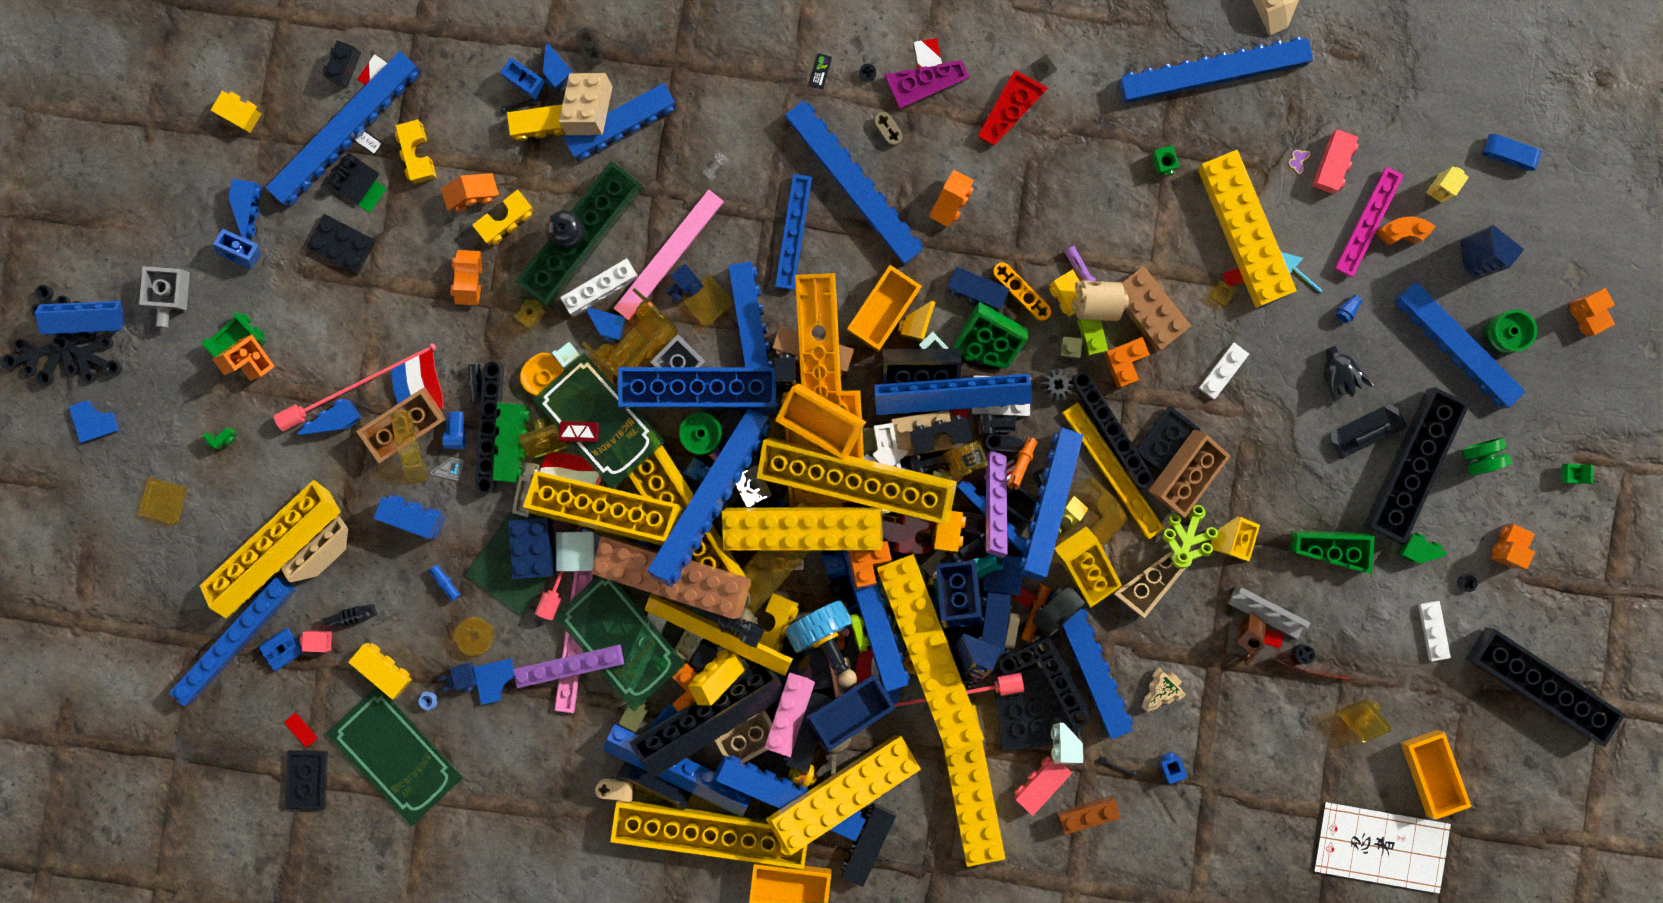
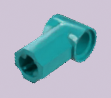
M991 554L984 558L972 559L975 560L979 581L985 579L986 575L1003 569L1004 561L999 556Z

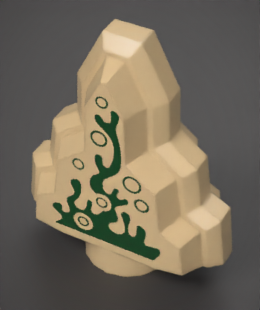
M1158 667L1152 674L1153 680L1149 684L1150 691L1144 697L1141 707L1146 712L1157 709L1162 704L1169 705L1174 700L1180 701L1186 696L1179 687L1182 681L1173 672L1170 671L1166 674Z

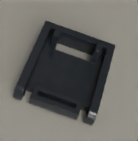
M981 533L968 542L964 539L962 548H958V552L953 551L949 553L946 551L944 553L946 557L941 559L940 563L957 562L985 543L986 536Z

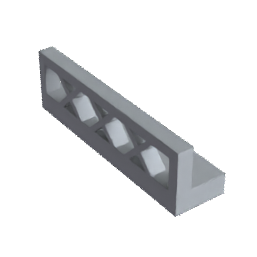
M1235 587L1227 603L1247 614L1250 612L1254 613L1266 624L1298 639L1303 627L1308 628L1310 622L1242 587Z

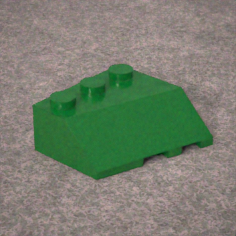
M979 302L960 329L951 349H960L961 357H965L966 360L972 361L974 359L983 361L985 364L1008 368L1027 342L1028 329Z

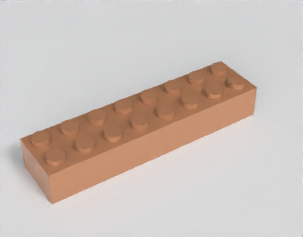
M611 535L600 537L591 574L728 618L736 619L742 617L751 583L750 578L691 560L689 565L685 566L682 570L679 581L674 583L671 588L651 578L647 571L660 550Z

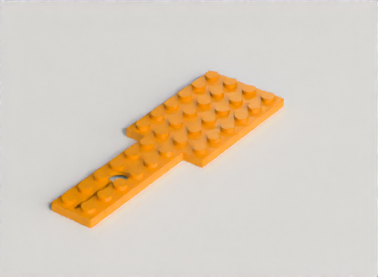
M835 273L795 275L801 385L862 419L860 390L841 391ZM817 325L822 326L826 331V336L821 341L816 340L812 336V329ZM784 392V393H783V401H784V402H785V400H786V398H787L789 392ZM785 427L786 441L826 450ZM862 431L849 456L864 459ZM788 486L790 508L841 507L842 502H852Z

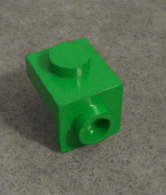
M226 427L216 437L208 432H205L202 436L206 439L205 443L210 448L223 449L225 446L231 445L235 441L234 437L239 433L234 428Z
M1568 463L1561 465V483L1593 484V465Z

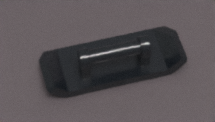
M1387 404L1332 431L1331 441L1340 459H1344L1398 431L1404 430L1407 425L1399 409L1392 404Z
M626 761L617 775L619 781H629L635 784L633 789L640 790L659 799L664 804L670 801L679 810H685L692 796V793L657 776L651 779L645 770Z

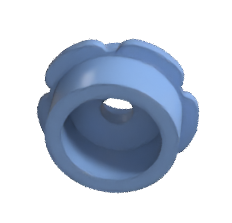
M423 692L418 699V703L422 709L429 711L437 706V696L433 692Z

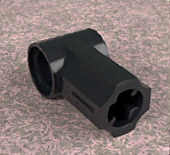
M977 415L978 434L1015 432V416Z
M991 433L983 439V447L987 451L1019 452L1022 450L1023 440L1022 436ZM990 437L995 438L997 441V445L994 448L988 444Z
M943 451L906 457L908 470L927 473L926 471L946 467Z

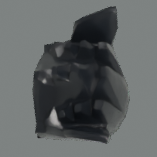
M1336 346L1326 349L1327 363L1323 374L1334 401H1337V392L1339 395H1346V392L1350 397H1353L1356 393V386L1361 389L1362 382L1370 387L1374 386L1372 381L1360 370L1351 357L1340 354Z

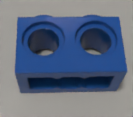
M510 57L500 71L504 79L534 100H536L546 86L541 77L512 57Z

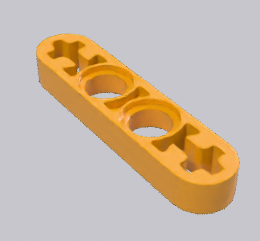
M998 263L993 269L995 279L1002 286L1010 288L1008 292L1038 321L1048 319L1051 315L1049 305L1008 264ZM998 267L1000 269L1004 267L1006 269L1005 274L1007 276H1009L1010 273L1013 275L1011 278H1009L1007 283L1004 282L1006 277L1003 274L1000 276L997 274L999 272V270L997 269ZM1012 280L1019 281L1020 289H1011L1010 282ZM1027 293L1032 294L1034 297V301L1031 304H1027L1023 300L1024 295ZM1038 300L1040 303L1037 306L1040 309H1046V316H1039V310L1036 307L1032 310L1030 307L1034 306Z

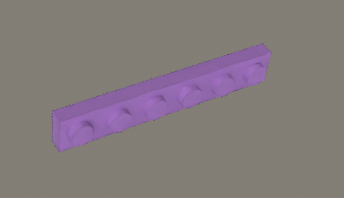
M990 450L986 453V553L1004 558L1007 555L1006 456Z
M616 645L513 670L516 686L521 688L623 665L624 659L621 645Z

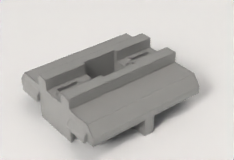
M758 465L744 471L740 482L735 484L746 507H750L756 502L767 499L772 495L766 483L767 480L757 478ZM749 482H751L754 491L750 489Z

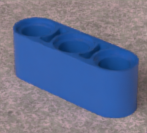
M1489 134L1482 154L1523 170L1535 171L1542 151L1501 135Z

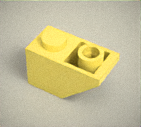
M1075 496L1065 505L1057 541L1080 522L1088 510Z

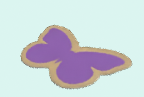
M1295 150L1292 154L1293 158L1289 160V165L1298 174H1301L1304 170L1303 161L1309 158L1310 151Z

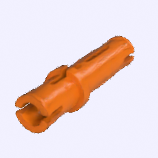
M1030 437L1026 438L1022 450L1018 453V460L1007 482L1008 487L1013 489L1014 485L1015 490L1019 489L1027 466L1033 459V452L1037 446V441L1034 438L1031 441Z
M1040 584L1037 596L1032 601L1033 606L1021 639L1033 642L1037 630L1036 625L1032 622L1036 616L1034 612L1042 605L1046 606L1052 588Z

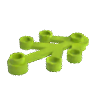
M1194 505L1188 513L1191 521L1187 533L1180 524V515L1173 513L1168 519V523L1173 526L1174 530L1166 529L1163 539L1171 547L1174 553L1172 556L1173 564L1179 569L1189 567L1193 559L1209 556L1213 551L1211 544L1204 543L1200 549L1189 552L1191 546L1207 540L1213 541L1218 535V531L1210 527L1205 533L1194 536L1198 522L1202 521L1205 516V509L1201 505ZM1176 533L1183 543L1182 548L1179 547L1174 539Z

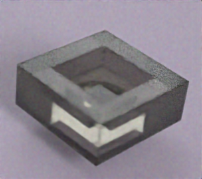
M1047 54L1030 65V68L1040 82L1057 71Z

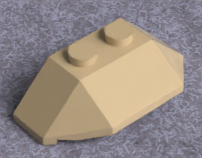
M1253 0L1269 36L1288 28L1299 0Z
M337 516L328 523L320 533L314 536L306 546L300 549L292 559L282 566L281 570L289 582L318 576L346 550L348 528L341 517Z

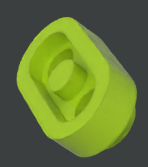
M857 613L850 615L851 627L859 653L867 651V646H870L868 636L863 634L862 628L865 627L862 616L858 617Z

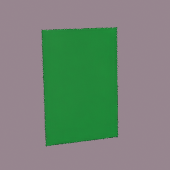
M375 180L358 206L371 213L387 188Z

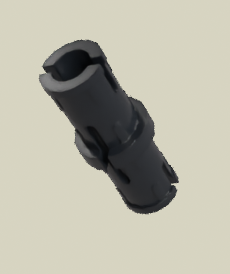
M481 364L468 365L470 380L468 386H470L471 403H481Z

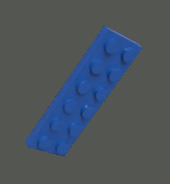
M959 482L956 485V489L986 518V498L982 495L978 496L974 492L976 490L970 482ZM1007 523V541L1024 556L1025 549H1023L1026 539L1023 536L1018 537L1015 534L1017 530L1010 523Z

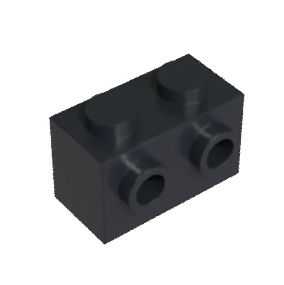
M337 40L336 44L331 47V56L324 65L323 76L330 82L348 88L361 52L356 47Z

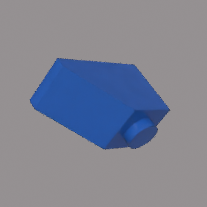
M548 43L545 46L543 73L546 76L544 81L551 89L555 87L559 92L567 85L569 74H573V72Z
M587 308L590 318L599 334L605 337V341L615 343L616 340H622L627 322L625 317Z

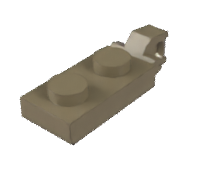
M527 463L526 470L523 471L522 476H519L512 513L532 518L533 514L524 509L523 505L535 471L539 472V464Z

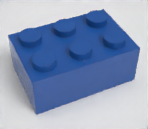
M389 494L388 497H381L374 519L430 539L438 538L446 516L440 515V510L434 508L424 509L422 508L423 504L414 501L405 502L404 497Z

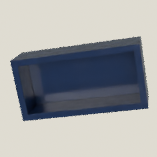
M874 674L806 716V719L825 750L830 751L894 710L895 706Z

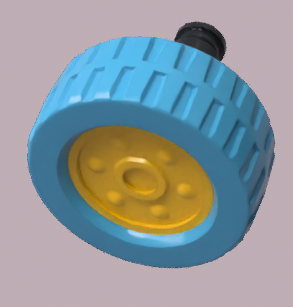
M841 601L826 605L785 629L795 652L800 653L812 647L817 648L820 646L831 668L835 671V675H839L849 669L834 640L838 637V633L852 625L849 613Z

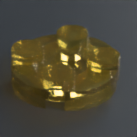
M467 618L457 626L454 635L455 642H457L458 648L464 654L470 656L483 654L490 649L494 642V628L484 618ZM477 631L479 639H476L474 642L470 633Z

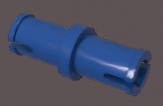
M439 564L433 566L428 571L438 583L437 587L444 591L451 602L461 596V593L452 584V579L446 576L439 567Z

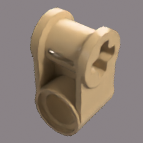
M603 779L597 784L595 793L601 799L629 802L632 801L633 783L619 781V779ZM604 784L606 788L610 789L606 793H604L603 789H600Z

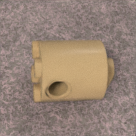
M1082 280L1075 283L1076 300L1072 302V310L1076 311L1077 318L1119 321L1123 311L1128 308L1129 298L1120 282Z

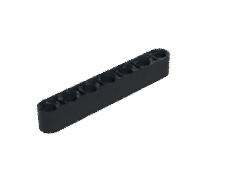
M496 362L486 363L482 376L475 489L481 494L493 493L496 489L497 481L493 480L494 455L498 453V450L495 449V438L499 434L496 418L499 417L501 409H497V402L502 403L504 369ZM496 366L498 372L496 375L491 376L490 368ZM491 385L496 386V392L493 395L488 393ZM490 404L495 406V411L492 414L487 412V407ZM489 423H492L494 426L491 433H487L485 429ZM487 442H490L492 450L487 453L484 450V446ZM486 461L491 464V469L488 472L483 469V464ZM485 480L490 484L487 491H484L481 486Z
M1085 372L1076 374L1071 384L1074 385V390L1120 464L1136 487H1148L1152 483L1151 473L1092 378ZM1079 376L1085 378V386H1079L1077 384V378ZM1088 393H1093L1096 396L1094 403L1087 400ZM1099 409H1103L1106 412L1104 419L1098 417L1097 411ZM1109 425H1113L1116 428L1114 435L1108 433L1107 428ZM1120 441L1126 444L1124 452L1119 451L1117 447ZM1131 457L1136 460L1134 468L1128 466V460ZM1140 474L1146 476V482L1143 485L1138 482Z

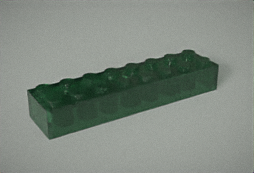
M610 161L571 210L584 223L585 235L582 238V242L573 249L563 250L552 245L548 239L515 282L550 308L644 189L643 186L614 162Z

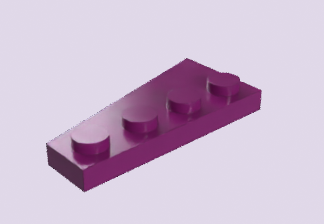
M962 60L884 74L900 110L969 79Z

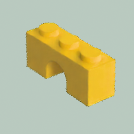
M414 120L396 125L397 132H395V137L402 147L400 156L407 166L404 169L407 179L414 184L437 179L433 161L428 156L423 158L415 156L416 147L427 142L423 124L419 120Z
M516 190L503 200V203L508 208V215L504 220L495 221L487 213L473 224V227L488 245L498 244L503 239L502 236L507 232L512 233L518 228L517 225L520 222H525L533 216L532 213L535 210L519 190Z
M773 593L766 612L774 616L776 621L775 627L769 632L764 631L759 643L781 653L783 640L787 636L785 629L790 626L792 619L797 616L799 604Z

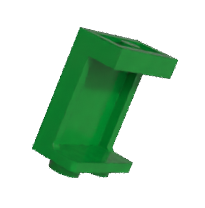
M235 311L233 313L235 317L211 339L205 338L201 344L216 357L237 341L249 335H253L262 347L267 342L263 337L265 334L259 327H254L250 323L252 320L247 314Z

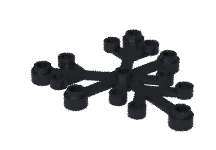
M39 285L35 289V296L43 300L44 304H54L52 300L54 295L53 289L46 285ZM48 290V295L45 297L44 292ZM61 295L56 299V304H61L63 298L66 300L65 303H71L67 296ZM74 301V302H72V303H83V302ZM36 304L31 307L32 315L35 316L39 305ZM82 332L74 336L68 333H58L51 344L40 348L29 345L26 340L17 339L14 342V348L26 353L17 356L5 354L1 358V365L10 370H14L20 363L28 361L22 368L23 374L26 376H34L36 374V382L43 386H49L53 383V373L61 356L66 365L65 371L67 374L77 375L79 373V366L74 364L70 352L76 354L83 373L82 379L86 383H94L97 379L96 374L91 372L87 360L103 367L108 375L117 376L122 372L120 362L115 360L107 361L90 353L102 348H112L113 340L111 338L102 337L100 341L83 347L74 345L84 340L93 341L96 338V333H91V337L88 338V332ZM105 340L109 342L107 346L104 345ZM63 341L66 342L64 347L61 345ZM20 342H23L22 348H19ZM53 352L46 369L37 372L35 366L40 356ZM12 359H14L13 365L10 364V361ZM114 365L117 366V370L115 372L113 371ZM74 366L75 370L71 373L70 368ZM29 367L32 368L31 373L27 372ZM89 374H91L92 376L90 381H88L87 376ZM46 375L49 376V379H48L47 382H46L45 379H44Z

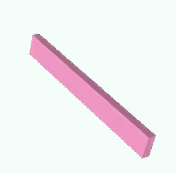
M710 190L705 193L614 307L617 312L630 321L722 206L724 201Z
M574 571L569 611L592 590L594 575L591 574L592 571ZM591 595L570 613L572 618L569 622L584 640ZM568 624L566 626L562 658L582 654L584 649V643ZM580 674L559 679L554 711L574 713Z

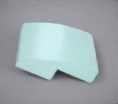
M556 532V571H592L595 561L594 532Z

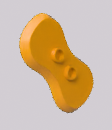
M539 353L530 358L522 367L520 382L527 392L545 401L544 396L567 375L563 366L554 355ZM569 378L548 396L549 401L546 403L561 421L587 422L593 415L596 406L591 392L574 383Z

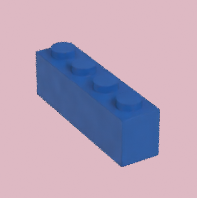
M121 301L42 304L38 306L35 312L39 333L56 335L58 333L76 334L78 332L96 333L99 331L117 332L122 330L125 323Z

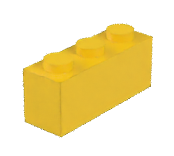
M562 105L507 112L510 136L516 139V141H525L528 139L527 137L545 138L547 134H554L555 136L564 135L565 132L559 123Z
M363 644L348 663L392 700L398 698L412 681L409 677L410 674L405 669H399L394 665L395 661L391 657L381 654L379 652L380 648L375 644Z
M730 650L720 651L713 661L708 663L705 669L696 675L688 685L697 705L711 706L744 672L745 667L737 653Z

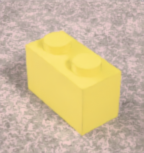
M1452 166L1438 174L1426 193L1443 203L1455 197L1469 177L1464 174L1465 172L1461 168Z

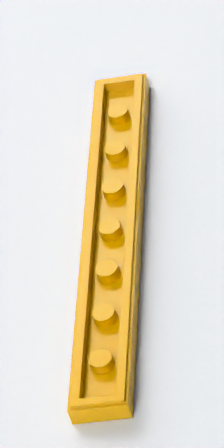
M1077 402L1062 412V415L1073 431L1083 434L1082 444L1147 539H1151L1164 530V526L1080 404Z
M653 593L649 596L645 611L779 674L786 675L792 658L760 643L757 648L751 647L740 641L739 637H735V634L722 633L717 623L664 598L662 599Z

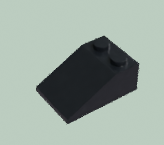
M821 648L807 649L800 653L795 651L782 653L792 658L789 669L785 676L773 671L779 678L783 689L785 688L789 673L814 681L813 690L833 687L830 664Z

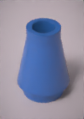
M1353 295L1337 309L1336 317L1343 323L1353 321L1362 303V299L1357 295Z

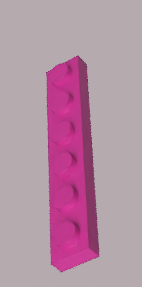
M1389 167L1384 168L1334 270L1350 278L1354 276L1404 176L1403 174Z

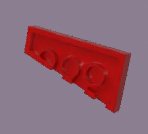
M1014 70L977 138L995 146L1048 88Z

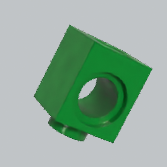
M1173 145L1156 149L1152 152L1151 156L1157 176L1163 174L1164 177L1175 174V171L1179 168V163ZM1162 158L1168 159L1170 166H1164Z

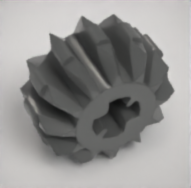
M1057 369L1056 374L1053 370H1050V376H1043L1048 382H1041L1042 386H1047L1042 392L1046 393L1049 391L1048 399L1054 395V401H1058L1059 396L1062 400H1065V394L1069 396L1072 394L1067 388H1074L1073 384H1068L1073 378L1069 377L1066 379L1067 371L1061 375V369ZM1060 381V387L1062 388L1055 389L1053 382Z

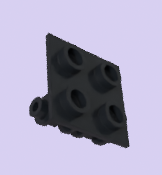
M348 152L327 184L359 205L380 173Z

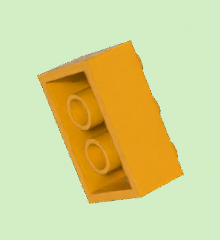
M951 511L948 522L936 524V528L933 529L931 548L957 552L958 548H962L963 536H960L961 528L965 527L966 517L962 516L963 512Z

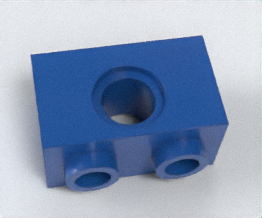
M224 229L221 230L213 243L217 255L250 270L253 269L261 255L258 244Z

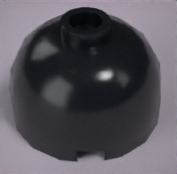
M557 211L546 222L545 231L547 238L555 247L569 250L582 242V238L585 235L584 223L572 211Z

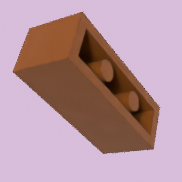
M1112 796L1056 812L1061 830L1065 835L1121 818L1116 800Z

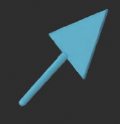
M1281 252L1289 273L1294 270L1315 290L1322 293V290L1296 268L1303 258Z

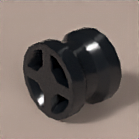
M1299 644L1292 650L1293 659L1298 663L1307 665L1315 659V651L1308 645Z

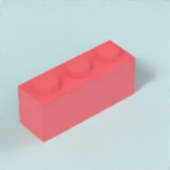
M1338 129L1331 133L1312 187L1331 194L1342 190L1345 184V179H1343L1345 172H1348L1352 165L1350 161L1351 156L1356 153L1358 148L1357 136Z
M1047 756L1041 762L1042 766L1038 771L1034 770L1028 776L1029 780L1025 785L1021 784L1014 792L1015 800L1032 816L1072 774L1064 764H1054L1052 756Z

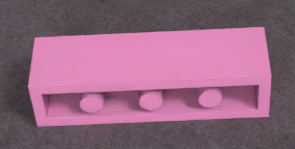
M789 673L765 749L791 757L815 684L814 681Z

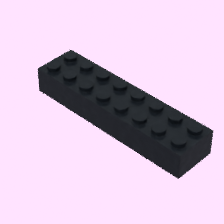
M1436 387L1426 389L1363 527L1396 543L1406 544L1470 403Z
M1485 627L1465 660L1596 745L1606 747L1626 715L1494 628Z
M756 664L743 672L711 706L697 705L695 701L633 739L629 744L650 778L653 779L756 714L761 713L764 709L780 701L784 691L783 686L771 669Z

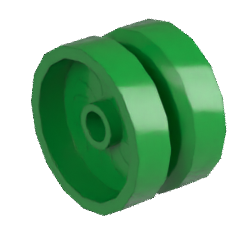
M1514 309L1497 314L1488 321L1485 327L1487 344L1492 350L1501 354L1526 350L1534 343L1537 337L1535 320L1523 310Z
M704 412L693 413L686 417L681 424L679 432L680 440L684 447L698 455L711 454L717 450L722 443L724 435L719 421L709 413ZM699 430L705 432L703 437L697 434Z
M1504 437L1484 441L1461 449L1464 459H1477L1466 466L1470 476L1490 473L1513 464L1510 454H1496L1507 448Z

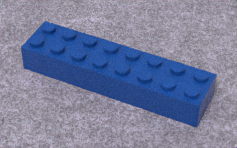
M618 367V407L775 408V368Z

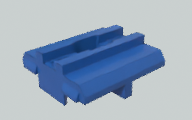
M288 628L283 629L259 646L262 655L267 659L268 664L271 665L274 671H278L304 653L299 642ZM283 645L286 650L280 654L277 648Z

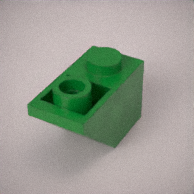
M1415 532V534L1409 535L1406 544H1401L1396 554L1412 563L1420 564L1444 557L1448 552L1442 550L1443 546L1435 542L1429 543L1425 540V536Z

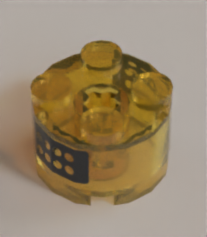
M980 440L943 453L951 475L954 478L988 466Z

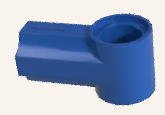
M446 412V432L443 435L444 449L464 450L466 445L464 412Z
M692 456L683 473L696 481L703 482L711 468Z

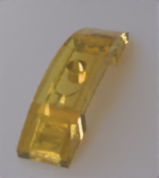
M410 410L391 413L390 417L397 450L409 484L429 480L414 432L415 426Z

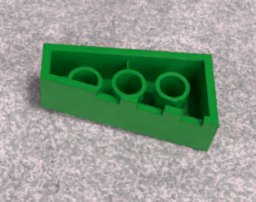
M497 402V409H501L499 417L496 418L499 434L495 438V449L498 450V453L494 455L493 480L518 483L519 476H522L524 471L521 463L526 455V449L523 448V444L528 436V430L525 429V425L529 421L530 411L521 404Z
M1291 531L1290 550L1301 555L1372 575L1375 536L1368 533Z

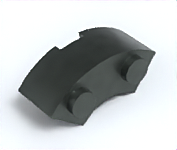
M1070 585L1065 589L1062 587L1053 594L1054 598L1045 607L1042 605L1034 612L1036 616L1032 622L1046 638L1058 631L1085 604Z

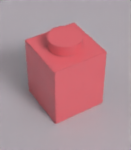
M304 631L300 637L302 651H331L332 631Z

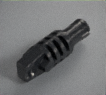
M374 604L351 607L341 610L337 615L322 618V625L326 624L323 626L325 630L340 625L342 627L351 626L376 616L377 611Z

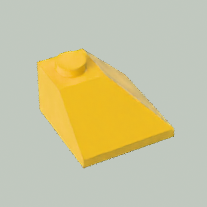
M935 302L927 303L907 315L905 320H901L898 331H901L900 336L921 343L924 340Z
M1237 516L1217 530L1218 535L1216 539L1211 541L1213 550L1250 561L1260 525Z

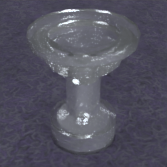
M716 148L714 149V158L716 160L710 168L705 167L701 171L712 181L716 179L715 172L721 165L733 164Z

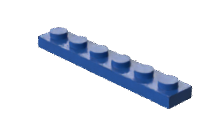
M793 174L776 288L795 290V275H797L812 182V177Z

